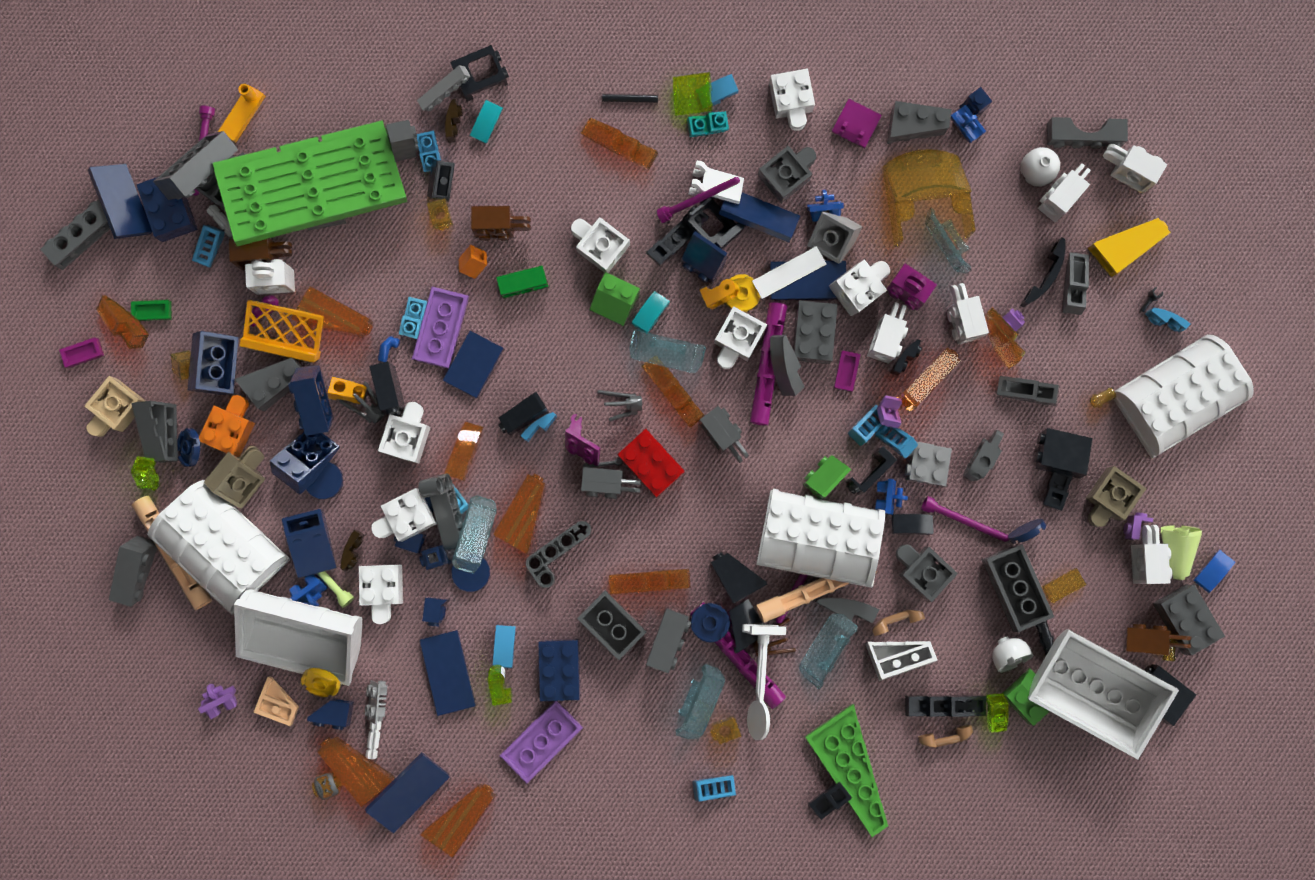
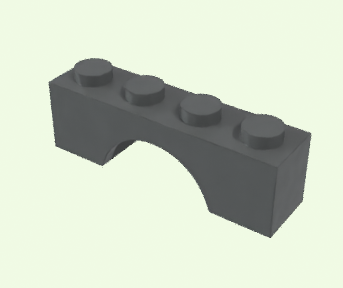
M1052 117L1047 123V145H1053L1054 148H1062L1064 146L1082 148L1083 146H1091L1093 149H1098L1109 144H1115L1121 148L1128 141V119L1109 118L1099 131L1093 133L1083 132L1078 129L1071 118Z

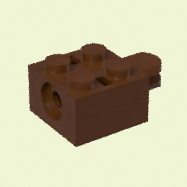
M471 206V229L475 237L481 241H489L490 238L506 241L509 238H514V231L531 230V225H529L531 218L528 216H514L510 206Z
M232 238L229 239L230 262L240 270H245V264H252V261L271 263V260L279 259V257L292 256L293 253L290 250L292 243L287 241L274 242L268 238L236 246Z
M1132 624V627H1127L1126 651L1170 655L1171 647L1191 648V644L1171 643V639L1191 640L1192 636L1171 635V630H1167V626L1153 625V629H1148L1145 624Z

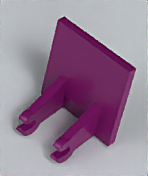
M848 99L831 132L865 149L882 115Z
M577 414L571 416L569 429L567 428L565 431V448L569 453L582 457L586 463L598 466L600 447L581 436L582 417L575 421Z

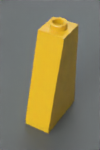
M1157 218L1096 241L1088 249L1110 277H1113L1171 232L1168 230L1167 224Z

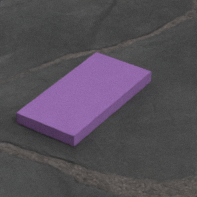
M431 287L412 360L446 369L450 368L469 300L468 295Z
M554 701L500 757L527 784L583 727L558 701Z

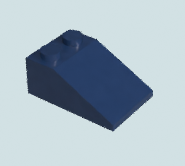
M695 231L681 258V264H683L682 267L690 273L692 271L695 272L702 282L712 284L725 266L727 252Z

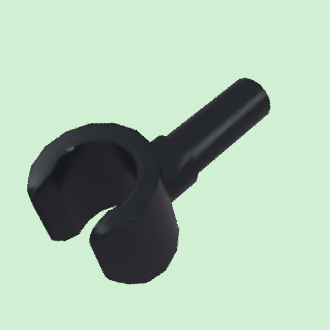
M1157 287L1149 291V298L1140 311L1144 312L1153 301L1162 297L1163 291L1158 296L1154 293Z

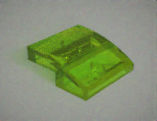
M710 72L673 77L675 116L713 111Z

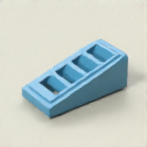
M203 225L192 261L210 268L223 241L225 232L210 225ZM209 233L215 234V235H216L215 238L212 237V236H209ZM206 240L212 241L213 245L206 243ZM203 247H206V248H208V249H211V251H210V252H207V251L202 250V249H203ZM200 254L208 256V260L199 257Z
M874 405L848 432V435L859 446L865 444L882 426L872 416V413H874L879 418L877 405ZM867 419H869V420L875 425V427H873V426L867 421ZM862 424L870 431L869 433L861 426Z
M883 425L875 434L877 438L904 458H907L918 446L915 439L900 428Z
M733 775L692 781L694 798L698 802L736 795ZM724 781H727L728 792H725ZM716 782H719L720 793H717ZM710 783H711L712 794H709L708 784H710ZM701 785H703L704 795H702Z

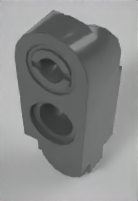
M995 430L989 441L984 438L982 439L967 465L963 477L970 481H977L984 478L989 470H992L1002 452L998 445L1004 433Z

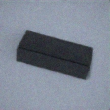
M432 159L427 197L449 201L455 163Z

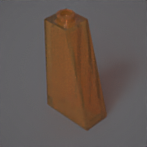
M309 286L296 309L324 316L323 330L364 338L370 334L373 328L372 320ZM292 315L291 319L299 324L300 320L297 316ZM308 319L305 321L308 326L317 328L318 320Z
M948 347L943 350L896 398H900L902 405L909 411L917 407L961 362L957 352Z
M535 473L533 476L527 475L493 534L526 554H529L546 488V484L543 483L544 478Z
M328 737L320 744L322 748L317 751L361 807L395 779L394 775L372 760L367 759L365 755L339 737L333 739Z
M478 784L425 828L421 836L453 858L496 794L493 793V788L487 784Z

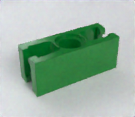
M543 265L496 277L503 299L548 288Z

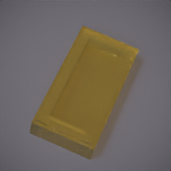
M1074 568L1046 583L1042 588L1050 602L1055 603L1086 586V583L1079 570Z

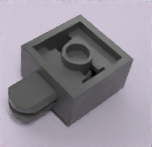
M788 145L759 168L758 177L782 204L811 180L813 174L808 168L815 163L816 152L810 147H805L795 154Z
M717 406L702 417L698 424L721 454L729 449L735 459L741 463L743 460L733 445L736 446L744 458L749 457L739 442L742 437V431L736 423L732 424L730 422V415L724 407L721 409Z
M583 467L581 491L585 493L586 497L598 498V494H602L607 499H617V496H621L622 492H641L639 488L622 487V484L641 485V481L623 479L622 470Z
M906 544L901 545L896 550L897 559L906 567L899 576L927 602H932L958 574L930 547H924L918 553L911 545Z

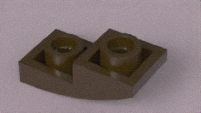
M456 99L451 100L446 115L445 134L448 143L456 142L455 136L458 135L456 124L461 123L460 117L463 116L462 106L458 105Z
M353 530L344 547L340 569L343 571L352 570L358 562L357 557L359 554L353 550L360 547L363 542L362 537L364 536L358 530Z

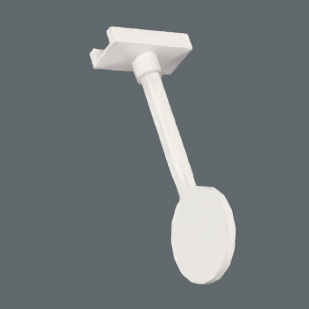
M742 624V632L758 635L756 701H753L748 709L747 726L753 739L763 740L766 738L770 727L769 711L763 702L767 646L770 636L786 635V627L765 624Z

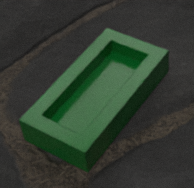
M131 301V320H172L171 301Z

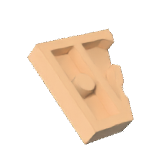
M268 676L254 713L291 726L299 706L273 677Z

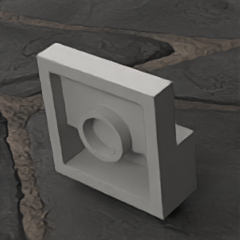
M917 442L918 446L909 455L910 463L905 468L907 480L945 487L952 448Z

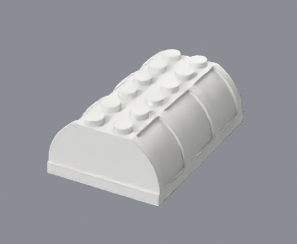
M1205 335L1113 391L1110 395L1149 456L1154 458L1251 399L1254 389L1251 378L1230 346L1217 336Z
M205 480L191 485L155 518L147 535L233 615L236 600L240 599L247 589L257 591L261 589L290 561V558L233 504L214 494L204 484Z
M773 489L770 491L756 565L872 588L879 560L885 510H872L852 506L850 503L844 502L841 504L816 499L809 495L800 496Z
M247 589L240 599L236 600L234 604L236 657L303 674L309 668H320L333 673L339 679L340 684L350 685L361 647L362 617L292 601L289 598L265 594L254 589Z
M1066 629L1054 641L1036 672L1028 699L1128 755L1139 759L1179 690Z

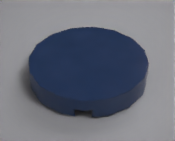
M186 428L180 432L177 439L178 451L181 456H178V459L184 467H192L197 464L200 456V439L196 430Z
M329 462L315 482L306 490L311 496L318 499L335 497L343 487L342 471L337 465Z
M1036 519L1016 528L1008 535V538L1012 544H1016L1017 540L1019 543H1022L1039 535V530L1041 528L1045 530L1047 525L1043 519Z
M475 553L465 554L454 562L452 579L461 590L467 592L478 591L489 581L490 566L482 556Z
M703 604L696 608L692 614V631L702 641L716 642L724 638L729 630V616L725 609L717 604Z

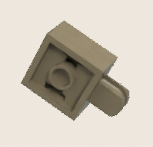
M249 446L240 458L228 452L207 477L204 484L217 496L242 509L265 480L256 469L264 459L263 453L255 446Z
M1107 467L1085 498L1095 505L1088 515L1089 523L1094 527H1103L1111 517L1116 521L1125 520L1147 488L1117 467Z

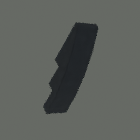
M905 696V716H986V696Z

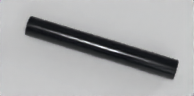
M602 94V102L658 103V95Z

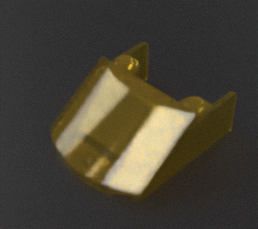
M934 149L916 150L899 155L883 166L894 247H899L903 241L901 222H906L913 218L915 201L950 197L955 213L962 215L965 238H970L976 231L970 196L972 191L957 155Z

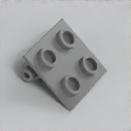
M370 680V685H367L366 695L369 697L368 705L365 706V716H367V720L374 724H377V721H383V717H385L386 707H379V705L384 706L386 703L379 702V700H385L387 697L379 695H387L388 685H386V681H378L377 683Z

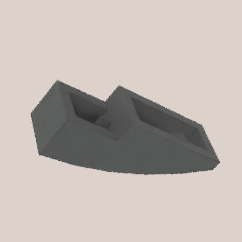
M1070 252L1065 275L1062 312L1082 315L1086 309V291L1089 288V255Z
M772 335L770 337L771 361L778 387L782 396H796L805 387L797 372L801 365L786 335Z
M999 377L997 395L1032 403L1057 406L1059 385L1041 383L1029 379Z
M817 598L815 600L819 605L849 621H852L854 615L869 623H873L880 610L869 604L844 598Z

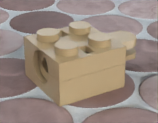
M108 376L85 405L88 410L95 414L86 426L89 434L97 437H103L110 428L123 432L135 418L131 403L143 402L145 400L119 379Z

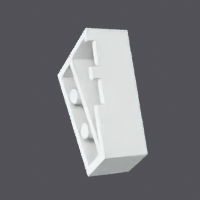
M930 641L867 642L865 644L879 681L937 661Z

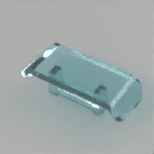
M931 207L927 212L925 220L927 229L953 269L967 274L972 269L963 260L961 255L970 249L969 246L964 243L953 226L952 220L949 219L940 224L935 216V210ZM945 228L947 229V231L949 232V234L951 235V237L953 238V240L955 241L956 245L960 250L956 249V247L950 240L949 236L945 232Z
M634 329L629 350L631 358L696 373L702 366L706 346Z
M478 495L471 497L452 560V564L456 569L475 573L480 567L497 511L496 503L493 500Z
M833 613L829 616L799 665V670L803 676L818 689L823 687V680L828 672L833 670L835 662L845 646L849 644V638L857 632L858 626L845 615Z
M705 664L701 667L703 672L701 682L692 679L690 690L682 709L678 713L686 718L682 727L675 730L676 736L686 739H697L703 736L725 683L724 675L716 667Z

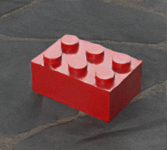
M647 429L643 430L617 454L656 498L685 473V470Z

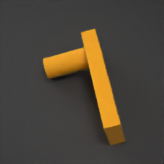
M247 84L239 86L238 91L241 96L218 131H224L230 140L235 143L266 97L263 93Z

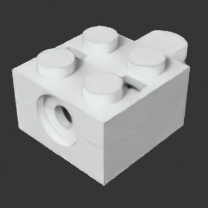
M808 69L771 75L769 86L776 119L787 117L789 127L792 130H802L807 122L806 113L813 112L815 106Z
M1109 144L1107 151L1103 154L1106 160L1116 165L1110 176L1142 194L1157 184L1167 166L1160 157L1152 156L1144 148L1135 145L1126 151L1115 144Z
M1083 163L1075 171L1071 170L1068 174L1063 173L1051 186L1052 188L1040 199L1042 204L1038 209L1053 222L1058 221L1066 214L1090 185L1084 180L1091 171L1089 168L1081 176L1078 175L1085 166Z
M600 217L593 226L583 219L575 220L571 226L572 234L580 240L576 246L577 252L604 273L610 272L630 246V240Z
M274 259L271 260V263L252 261V264H245L246 287L255 294L295 292L294 270L283 260Z
M864 259L831 283L829 288L849 315L853 316L887 291L881 281L890 274V267L884 261H878L869 266Z
M963 283L958 284V287L952 285L950 291L954 304L948 308L947 317L949 322L953 324L952 335L954 340H957L958 345L980 340L989 331L979 296L968 298Z
M895 302L891 314H885L879 320L867 354L868 357L888 364L895 360L896 357H899L902 346L899 344L902 339H905L908 328L905 327L907 321L902 320L906 310L905 305L901 306L896 318L899 303Z
M733 306L714 344L722 347L717 357L718 365L722 369H730L734 366L738 357L748 361L767 324Z
M416 402L407 403L402 418L389 415L379 452L414 463H420L430 431L429 426L420 423L424 412L421 405Z
M415 488L381 505L385 517L375 521L371 529L372 533L378 538H386L394 533L397 540L403 542L436 525L437 522L425 498L420 495L419 489Z
M1144 525L1142 527L1143 544L1131 545L1133 584L1170 583V579H1172V569L1169 567L1171 550L1168 548V544H1160L1159 527L1157 525Z
M402 565L359 566V605H371L372 620L376 624L387 623L391 619V604L403 603Z

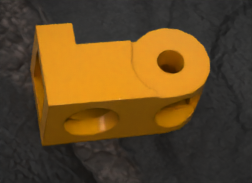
M725 279L719 286L713 289L704 287L700 289L706 306L713 310L735 298L739 294L740 289L737 283L731 279Z
M332 377L328 389V398L361 404L353 394L356 393L364 400L367 387L353 381Z

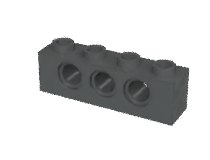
M99 199L90 203L82 214L76 215L68 226L61 228L59 233L53 239L47 240L40 249L54 266L64 270L110 230ZM96 218V222L91 224L92 219ZM82 230L81 235L77 237L78 231ZM67 242V247L62 249L63 245Z

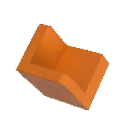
M470 244L458 260L459 272L474 279L477 278L487 266V252Z

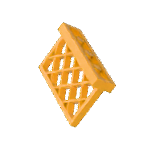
M247 300L243 338L240 339V346L314 363L320 359L321 355L319 348L324 316ZM252 306L259 307L263 314L256 318L252 313ZM272 310L278 311L282 317L277 322H274L268 314ZM291 314L296 315L300 320V323L294 327L287 318ZM263 316H265L271 324V326H269L265 330L258 321ZM308 319L318 320L317 328L313 331L305 322ZM282 320H284L290 328V330H288L284 334L276 325ZM253 323L261 331L258 335L249 333L250 325ZM301 324L309 333L303 338L295 329ZM273 327L279 337L272 339L266 331ZM292 331L298 341L290 343L285 335ZM310 335L315 341L314 348L308 347L303 339Z

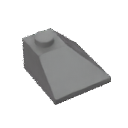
M822 212L807 246L810 248L817 246L822 255L839 264L855 244L862 226L846 217Z

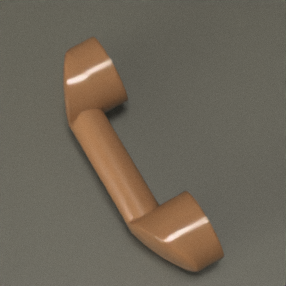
M905 610L882 618L873 627L872 632L874 636L881 635L889 631L887 627L889 624L909 618L910 623L925 619L922 611Z
M972 726L957 727V735L935 739L933 733L918 736L919 743L936 748L963 742L973 733Z

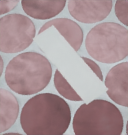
M816 246L754 279L752 282L763 299L826 265V262Z

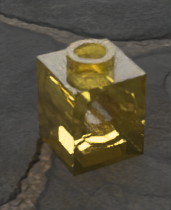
M446 199L427 203L431 222L435 229L445 230L453 225ZM438 213H445L444 218L436 219Z
M734 716L712 723L713 729L710 732L713 740H718L719 745L741 737ZM722 726L730 728L728 735L723 736L719 733Z

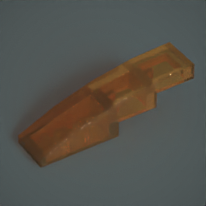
M589 118L581 132L583 136L598 145L647 169H650L658 155L655 149L645 146L639 140L623 134L621 130L593 118Z
M657 355L641 366L689 428L704 417L702 411L692 401V398Z
M689 569L609 575L610 594L691 588Z

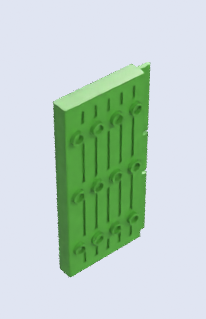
M383 120L322 135L321 142L318 141V137L282 145L279 147L281 152H277L276 147L214 162L215 176L236 246L406 203V194Z

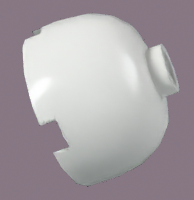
M1039 147L1025 155L1021 162L1020 171L1026 178L1027 183L1042 187L1057 177L1060 171V160L1053 150Z
M1008 636L998 640L999 645L994 648L992 653L993 662L1000 673L1018 667L1017 664L1025 663L1034 656L1026 642L1019 638L1009 639Z

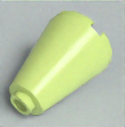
M1175 525L1163 526L1160 532L1163 544H1168V548L1171 550L1169 567L1172 569L1173 579L1185 580V577L1190 576L1202 536V530L1200 531L1199 528L1181 526V528H1175Z

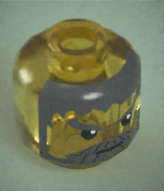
M328 771L316 776L314 783H312L314 795L322 800L339 795L341 786H343L342 777L336 775L334 771Z

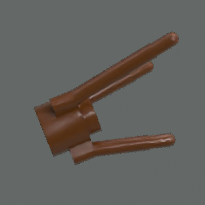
M790 618L785 619L782 623H779L777 625L781 627L784 626L786 623L790 621ZM783 638L768 644L767 656L795 652L796 648L769 651L771 650L770 647L788 641L787 638ZM755 641L752 644L758 657L759 643Z

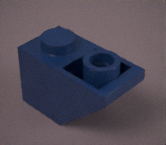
M341 699L330 700L308 716L307 721L313 722L312 725L324 727L325 724L332 725L333 729L343 730L344 727L349 726L351 723L354 702Z

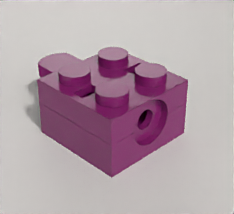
M905 263L886 289L892 298H899L905 302L904 305L907 308L918 310L926 302L937 284Z

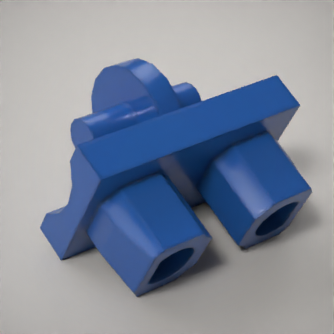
M964 105L951 115V120L967 141L972 143L983 135L986 130L977 120L978 117L973 115L967 105Z
M822 190L821 196H815V202L822 201V203L807 205V211L810 212L813 222L819 220L824 210H829L830 214L841 216V209L844 208L843 202H828V200H834V194L827 195V191Z
M888 479V481H879L877 483V492L887 493L886 500L876 499L875 509L885 510L887 515L894 514L895 500L896 507H902V500H908V496H903V488H897V495H895L896 480Z
M309 575L304 579L307 584L305 588L302 589L301 586L294 585L289 589L291 594L289 599H292V601L318 607L319 603L317 600L322 597L321 593L328 587L326 583L319 580L315 575Z

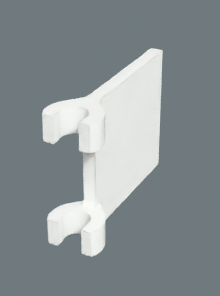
M696 161L693 176H704L703 182L701 183L699 180L693 179L692 187H690L688 194L696 196L738 176L708 168L704 162ZM739 177V184L712 197L739 204L744 178Z

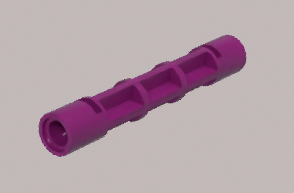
M773 302L768 305L767 326L761 348L759 371L750 416L751 424L768 426L774 383L776 380L771 361L770 337L783 334L787 305Z
M728 631L724 638L715 643L756 689L757 664L744 649L735 654L733 649L736 647L735 638ZM766 675L763 700L771 709H774L786 696Z

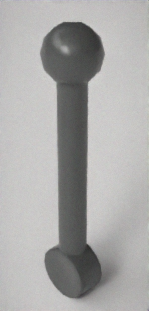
M616 458L615 461L601 462L598 466L584 463L583 467L593 468L614 464L621 466L622 460Z

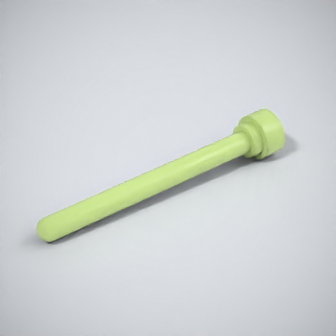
M326 571L317 573L337 595V603L342 608L354 600V596L350 592L343 591Z

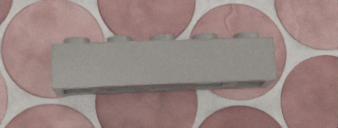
M459 65L420 97L417 102L422 110L432 111L444 98L449 97L461 84L466 83L471 77L466 67Z

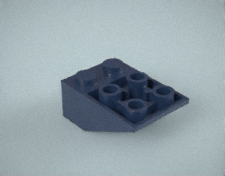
M303 432L270 460L271 472L300 495L315 482L340 446L323 433L305 436Z
M321 509L282 518L286 540L298 578L337 568L325 514Z

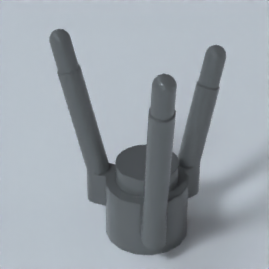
M364 382V386L367 387V391L376 406L374 404L369 406L356 393L353 396L366 408L365 413L341 399L339 400L341 404L365 418L369 423L373 422L376 424L385 416V413L380 411L378 400L367 382Z
M597 391L598 394L628 398L626 401L604 403V406L626 405V409L630 410L610 417L609 421L637 415V411H642L641 396L611 391Z

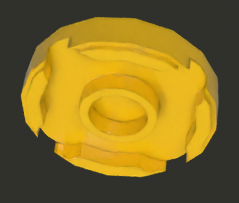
M746 274L731 277L730 279L738 284L740 290L735 298L726 302L727 306L731 309L734 306L743 312L754 309L761 297L752 282L754 279Z
M306 669L301 677V684L307 686L306 690L319 697H328L329 695L333 697L340 689L339 679L333 673L324 669Z

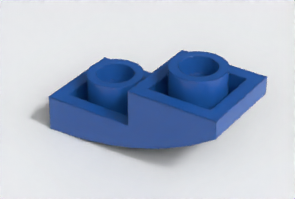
M1218 550L1193 581L1210 593L1236 562L1221 550Z

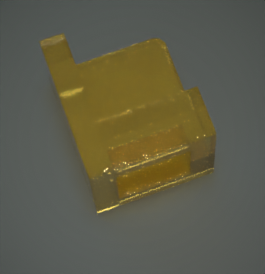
M187 350L170 354L173 373L181 380L188 379L191 351Z

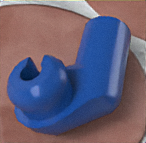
M390 336L380 345L378 361L387 362L389 350L392 347L397 348L399 346L400 340L398 338Z

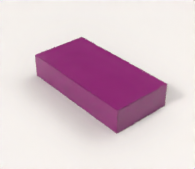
M97 337L59 350L65 368H71L104 356L99 338Z
M841 351L834 383L835 389L853 392L861 354Z

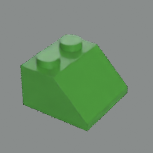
M605 272L589 310L624 326L640 294V288Z
M832 455L829 458L824 456L817 464L819 468L815 472L811 470L804 478L807 480L804 485L818 499L825 498L851 470Z
M1029 668L1001 695L1027 724L1034 726L1048 714L1049 710L1028 699L1035 673Z

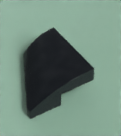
M749 599L727 612L731 623L730 632L731 635H734L736 647L733 648L735 654L758 640V635L742 632V624H763Z

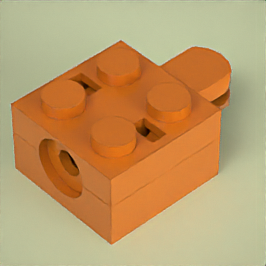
M234 395L230 398L226 409L213 406L199 436L200 442L222 452H230L240 458L255 425L254 422L243 418L249 407L248 400L242 396Z

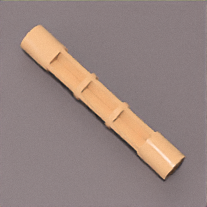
M144 496L132 503L131 506L148 531L160 513L150 496ZM155 543L194 610L209 604L212 601L209 593Z
M820 578L804 586L800 585L797 589L782 596H776L757 604L756 609L762 622L766 623L784 615L785 612L802 604H808L811 600L827 593H833L836 589L850 583Z

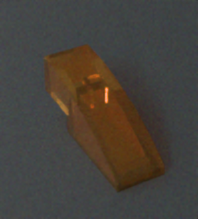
M102 295L96 310L112 335L121 336L129 349L143 348L149 336L143 325L124 307L106 295Z
M991 307L985 315L989 331L988 337L1000 359L1010 369L1021 361L1026 352L1015 341L1018 334Z
M465 421L444 474L448 473L450 477L465 481L484 427Z

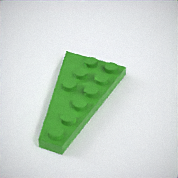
M851 704L807 734L805 738L835 783L841 782L852 796V799L848 801L871 837L888 827V823L879 797L854 704Z

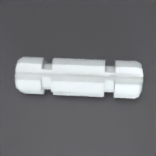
M216 205L209 206L207 213L211 217L213 216V220L222 230L225 229L224 232L228 237H233L227 217L220 212Z
M377 721V724L370 722L369 729L371 731L368 734V750H366L365 756L367 759L373 760L377 758L378 751L376 749L379 745L381 721Z

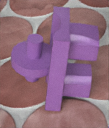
M213 684L207 685V692L202 694L204 700L201 701V706L198 710L200 713L205 712L212 719L220 714L221 710L218 705L222 703L226 710L235 708L237 705L236 689L234 686L223 690L221 685L215 687Z

